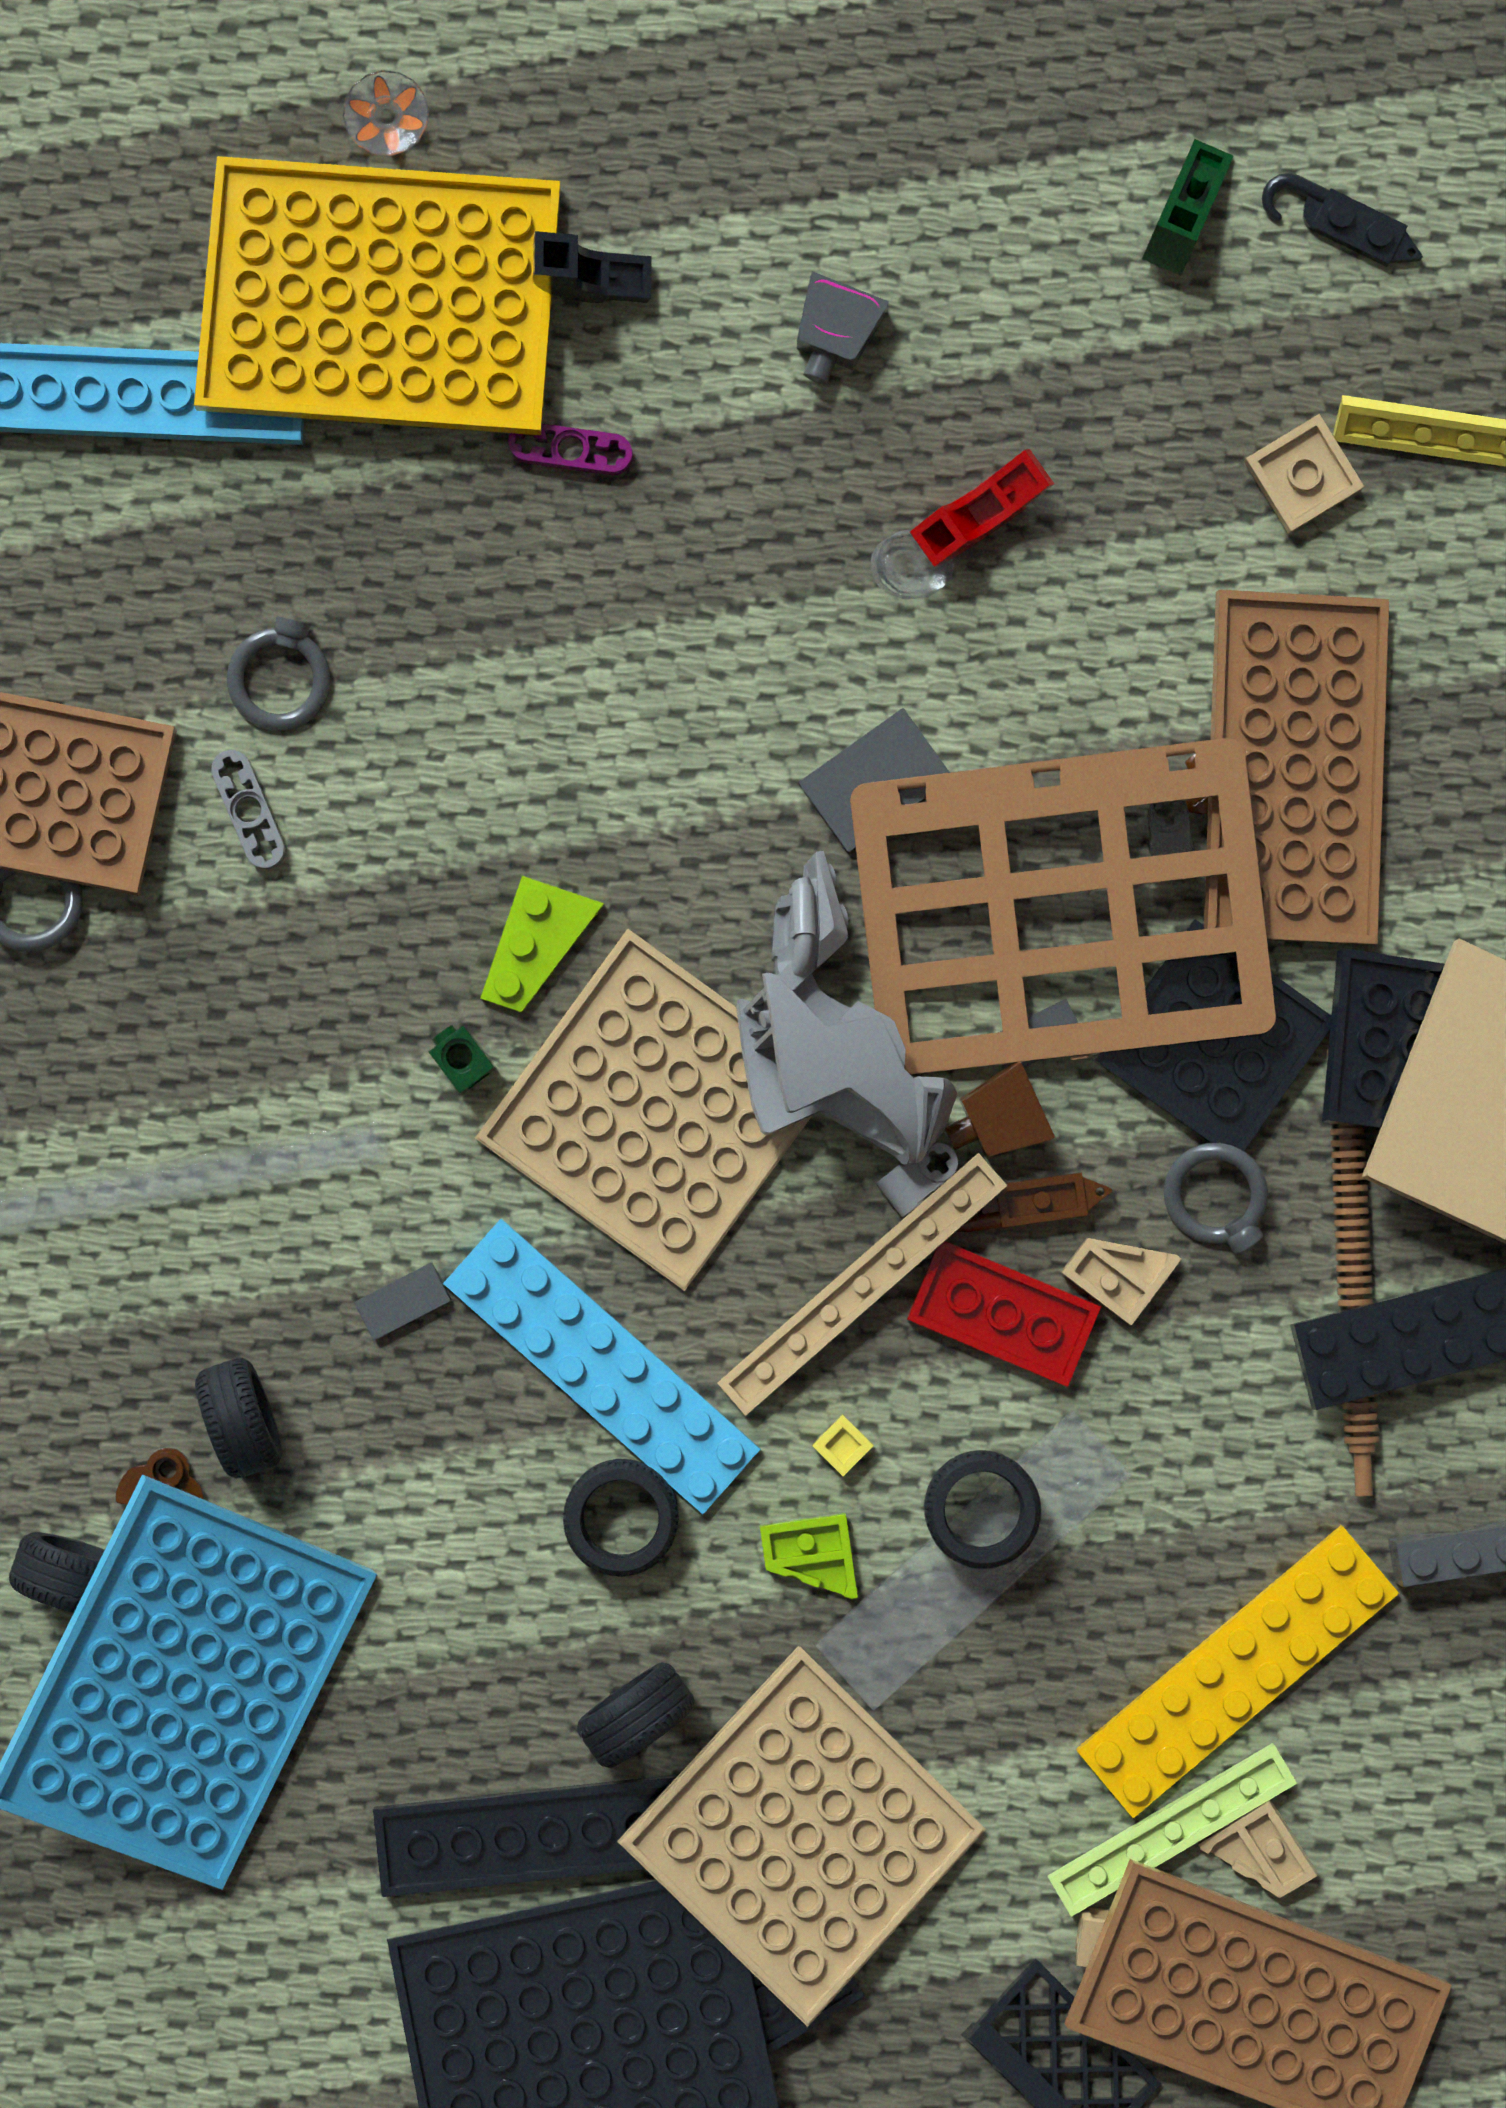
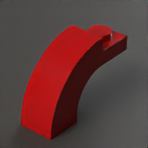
M1026 449L979 486L952 503L940 507L912 529L910 533L934 567L939 566L973 547L1026 509L1029 503L1053 486L1054 482L1032 451Z

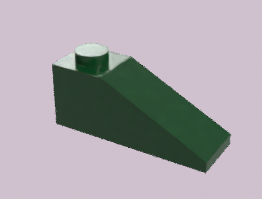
M1194 139L1142 257L1143 260L1180 276L1182 275L1234 157L1233 155Z

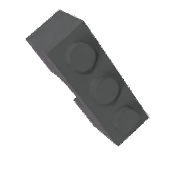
M1506 1520L1473 1525L1474 1528L1459 1532H1428L1389 1538L1388 1543L1395 1582L1402 1587L1506 1571Z

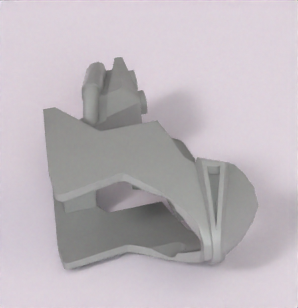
M819 851L804 865L803 877L791 884L792 887L789 889V895L781 896L774 906L771 960L774 962L775 974H762L764 988L751 1002L745 999L737 1000L736 1009L742 1056L752 1109L760 1131L764 1135L774 1133L814 1114L822 1113L892 1154L902 1164L912 1165L920 1163L945 1129L958 1093L954 1085L947 1078L920 1076L913 1078L904 1069L906 1049L896 1024L890 1017L859 1001L850 1008L830 998L819 989L812 973L828 960L848 938V915L844 905L839 904L835 891L836 874L833 866L829 863L827 864L824 851Z

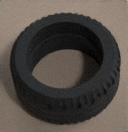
M242 1357L234 1358L232 1361L229 1360L199 1372L195 1380L199 1407L210 1441L225 1473L235 1479H239L276 1466L282 1457L280 1437L264 1388L252 1363Z
M976 1450L959 1454L938 1469L926 1491L924 1515L926 1525L934 1542L945 1555L964 1566L977 1569H991L1006 1565L1017 1559L1031 1545L1041 1521V1501L1032 1478L1017 1462L997 1452ZM976 1472H990L1006 1479L1016 1491L1020 1504L1019 1519L1013 1531L1002 1541L984 1547L973 1546L960 1540L949 1528L945 1516V1503L951 1488L964 1476Z
M631 1459L608 1460L587 1470L576 1481L569 1492L563 1512L565 1536L574 1554L594 1571L618 1577L636 1575L655 1566L672 1546L679 1521L678 1504L671 1486L653 1468L645 1463ZM617 1480L634 1482L646 1489L656 1503L658 1510L657 1530L650 1542L636 1552L630 1554L609 1553L598 1547L587 1533L584 1523L586 1503L596 1489L608 1482Z
M32 1532L24 1536L19 1543V1548L11 1567L12 1570L9 1573V1582L15 1591L32 1600L74 1613L105 1550L58 1535Z
M661 1662L630 1680L588 1711L578 1721L577 1732L583 1738V1742L589 1748L591 1754L596 1757V1761L602 1767L612 1768L631 1758L681 1722L694 1709L695 1700L679 1674L676 1673L675 1668L668 1663Z

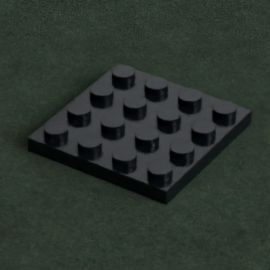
M1194 919L1186 931L1204 929V925ZM1236 952L1165 960L1145 987L1148 1015L1242 1004ZM1271 973L1276 1020L1273 1027L1265 1033L1099 1052L1094 1061L1209 1143L1228 1144L1245 1151L1330 1030L1331 1015Z
M1347 948L1337 951L1322 1122L1373 1130L1381 1129L1444 968V963Z

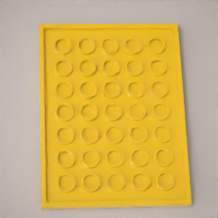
M217 156L194 399L196 411L541 435L552 294L541 290L533 282V241L535 231L557 233L560 181Z

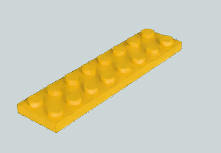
M1340 1525L1082 1743L1076 1751L1131 1817L1135 1818L1389 1603L1399 1592L1347 1530Z

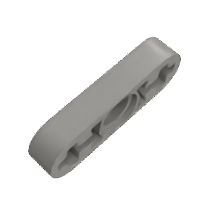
M223 751L215 757L212 763V776L248 860L258 868H275L285 858L286 845L252 764L239 751ZM231 759L236 764H243V769L238 771L242 785L246 786L250 781L253 785V789L241 790L231 798L228 795V791L236 790L234 782L228 776H221V772L226 769L225 761ZM246 798H255L261 805L259 817L252 822L242 821L237 814L239 803ZM266 821H268L270 828L261 830L264 838L269 843L276 842L277 848L271 851L273 858L268 861L263 856H255L254 851L260 847L256 835L252 833L247 838L244 833L245 830H254L261 827Z

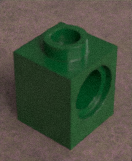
M451 1025L432 1039L436 1046L429 1051V1054L460 1094L466 1093L497 1069L465 1026H461L456 1030ZM457 1045H467L472 1052V1060L467 1067L455 1069L449 1061L450 1051Z

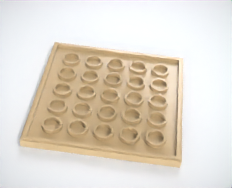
M627 929L475 1139L685 1291L812 1116L769 1135L762 1134L751 1105L736 1007L638 935Z
M1459 938L1453 942L1362 1178L1505 1244L1506 960Z
M798 1646L617 1842L808 2027L986 1829L826 1671Z

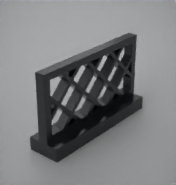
M1037 1959L1011 1983L976 2023L973 2022L961 2034L1034 2108H1073L1071 2105L1081 2104V2108H1089L1088 2104H1111L1112 2108H1119V2103H1128L1124 2108H1140L1161 2085L1126 2050L1110 2045L1111 2065L1088 2066L1087 2040L1097 2039L1081 2033L1056 2035V2009H1070L1075 1997ZM1038 1973L1049 1984V2003L1025 2004V1985ZM1055 1991L1067 2003H1056ZM1018 1994V2004H1009ZM1049 2009V2035H1026L1025 2010ZM1002 2010H1018L1019 2036H1001L990 2023ZM1080 2040V2066H1057V2041ZM1049 2041L1050 2067H1032L1026 2061V2042ZM1008 2042H1019V2053ZM1118 2054L1129 2065H1118ZM1118 2071H1136L1147 2083L1135 2096L1119 2097ZM1080 2072L1081 2098H1063L1058 2093L1057 2073ZM1088 2072H1111V2097L1088 2098ZM1039 2073H1050V2084Z

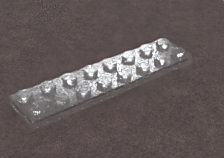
M1073 1410L1067 1413L1015 1461L1032 1478L1041 1501V1521L1038 1532L1031 1545L1021 1556L1006 1565L996 1568H971L961 1565L945 1555L931 1537L815 1643L817 1649L873 1711L1132 1476ZM998 1476L948 1522L949 1528L960 1540L973 1546H990L1002 1541L1013 1531L1019 1519L1020 1504L1016 1491L1006 1479Z

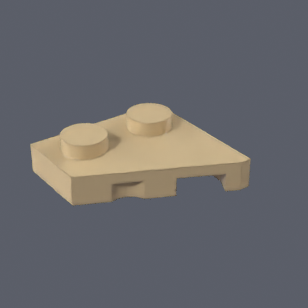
M1086 1238L1061 1273L1127 1324L1132 1325L1181 1261V1258L1175 1254Z
M1271 1799L1198 1842L1202 1851L1207 1854L1211 1852L1232 1865L1233 1870L1246 1878L1255 1879L1261 1884L1262 1888L1279 1898L1317 1877V1870Z

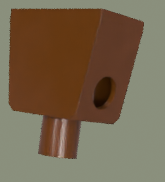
M1014 1062L1008 1067L1003 1068L962 1096L959 1100L966 1117L945 1127L946 1134L954 1150L978 1140L983 1153L987 1157L1055 1138L1021 1062Z

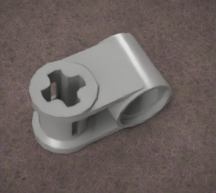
M941 1142L934 1143L920 1163L912 1165L900 1163L875 1184L900 1216L904 1217L956 1172L958 1166L957 1155L949 1145ZM933 1150L938 1154L946 1151L950 1156L946 1161L949 1169L943 1174L938 1169L930 1172L926 1167L930 1163L928 1154Z

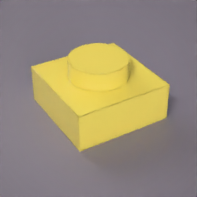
M843 1414L812 1444L842 1476L874 1446Z

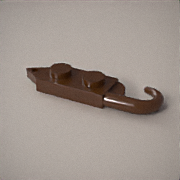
M1082 1172L1006 1183L1008 1186L982 1208V1213L975 1214L957 1231L974 1232L1088 1216V1210L1110 1194L1112 1188L1083 1177ZM1099 1187L1104 1190L1101 1196L1096 1194V1189Z

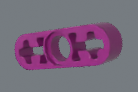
M542 424L541 435L533 436L535 441L547 443L546 435L554 434L551 442L552 458L544 457L546 454L544 447L535 446L531 448L529 454L523 453L522 446L516 444L517 439H524L526 434L510 433L508 438L512 455L516 460L525 464L605 475H619L630 467L633 460L629 441L615 433ZM566 438H576L582 443L583 452L575 460H565L558 453L560 443ZM589 440H598L595 448L596 450L608 451L611 444H618L619 451L626 454L625 458L617 459L616 465H608L607 457L594 454L595 463H586L590 456Z

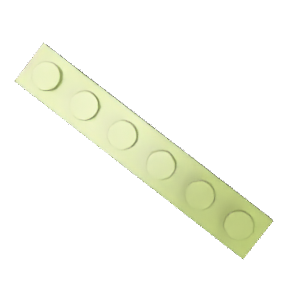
M1271 1743L1049 1874L1048 1878L1072 1917L1118 1890L1130 1859L1155 1868L1296 1785L1297 1782L1276 1746Z

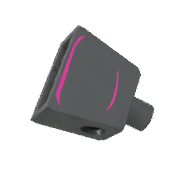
M812 271L797 337V349L811 354L803 375L814 382L826 385L835 364L853 370L885 318L889 301Z

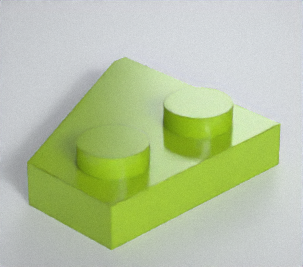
M846 1513L760 1525L765 1568L767 1571L842 1594L850 1599L858 1598Z

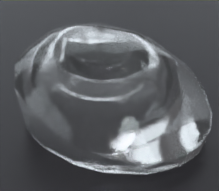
M911 530L896 532L886 537L876 546L870 564L872 577L878 587L891 596L905 600L926 598L937 593L947 585L954 568L953 559L934 567L911 535ZM898 559H905L911 564L912 575L910 578L906 575Z

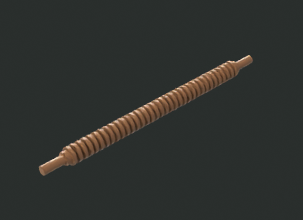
M1339 1125V1129H1330V1135H1339V1140H1331V1147H1340L1339 1152H1331V1158H1340V1163H1332V1169H1341V1174L1332 1175V1181H1341V1186H1333V1192H1342V1197H1333V1204L1342 1203V1208L1334 1209V1215H1343V1220H1334V1226H1343V1231H1335V1238H1344V1242L1335 1243V1249H1344V1254H1336V1261H1345V1265H1336V1272H1345V1276L1337 1277V1283H1346V1288H1337V1295H1346V1299H1338V1306H1347V1309L1373 1303L1372 1298H1364V1294H1372V1287H1363V1283L1372 1282V1276H1363V1271H1371V1264H1362V1260L1371 1259V1253H1362V1248H1370V1241L1361 1242V1237L1370 1236V1230H1361V1226L1369 1225V1219H1360V1214H1369V1207H1360V1203L1368 1202V1196H1359V1191H1368V1185H1359V1180L1366 1179L1362 1178L1363 1173L1358 1174V1168H1365L1367 1164L1366 1162H1358L1357 1158L1366 1157V1150L1357 1151V1146H1364L1366 1142L1365 1139H1357L1356 1134H1365V1128ZM1368 1397L1342 1403L1343 1409H1351L1352 1413H1343V1420L1352 1421V1424H1345L1343 1427L1344 1432L1353 1433V1435L1344 1436V1443L1349 1444V1453L1354 1455L1355 1496H1373L1371 1452H1375V1443L1379 1442V1435H1370V1432L1379 1431V1426L1369 1421L1378 1419L1377 1412H1369V1409L1378 1408L1377 1401H1369Z

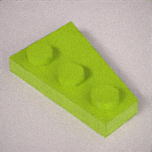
M522 876L481 999L522 1013L570 948L579 939L592 919L604 906V903Z

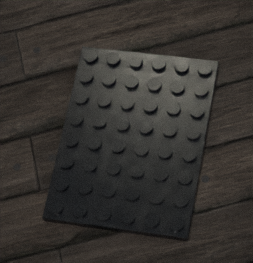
M657 1880L387 1939L419 2108H780L752 1972Z

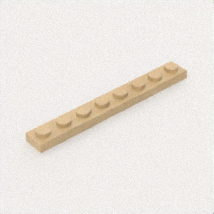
M980 1153L976 1154L717 1384L745 1416L748 1415L1008 1185Z

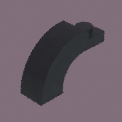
M534 232L533 282L541 290L561 298L588 303H603L605 300L648 303L650 301L652 256L590 250L578 244V235Z

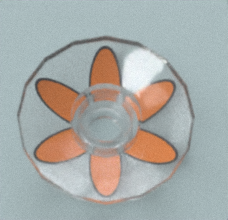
M386 70L367 74L357 81L345 98L343 110L347 132L354 142L371 154L392 156L406 152L419 142L427 128L429 114L424 92L416 82L400 72ZM392 111L395 114L394 121L390 124L382 123L379 120L382 112Z

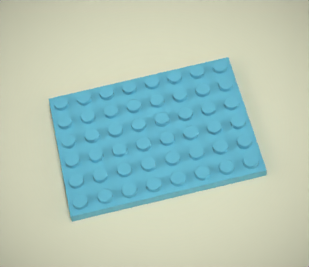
M142 1474L0 1761V1809L223 1890L377 1574L368 1567Z

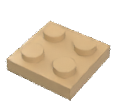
M1320 414L1244 460L1245 465L1288 534L1364 488L1363 483Z

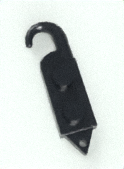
M1285 173L1269 180L1263 189L1261 198L1263 209L1275 221H1281L1282 215L1275 209L1273 198L1279 190L1287 189L1306 198L1303 207V220L1310 230L1386 267L1389 263L1421 261L1423 258L1421 252L1406 232L1408 225L1332 188L1329 190L1300 175ZM1407 251H1412L1414 256H1409Z

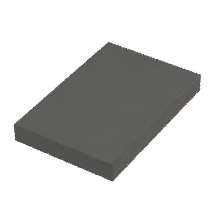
M902 708L800 780L798 784L846 852L849 853L856 848L850 798L857 786L864 783L950 772L906 710ZM926 787L899 790L901 805L920 803L926 798Z

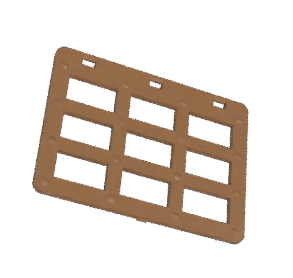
M1222 738L871 782L857 786L852 792L850 803L875 1010L890 1017L895 1022L906 1049L904 1069L909 1074L1071 1056V1060L1088 1058L1090 1053L1265 1033L1273 1027L1276 1020L1247 764L1245 750L1239 741L1233 738ZM1195 753L1196 768L1169 771L1167 757ZM1060 770L1061 785L1035 788L1033 773ZM926 787L927 802L901 805L899 790ZM1218 796L1224 848L1130 859L1124 807ZM1098 811L1104 862L1011 873L1005 822ZM979 825L985 877L893 888L887 837ZM1227 874L1233 926L1139 937L1133 885ZM1107 888L1113 940L1020 951L1015 899ZM988 903L994 954L902 965L896 914ZM1236 952L1242 1004L1148 1015L1142 963ZM1116 966L1122 1018L1029 1029L1023 977ZM997 980L1003 1032L911 1043L905 991Z

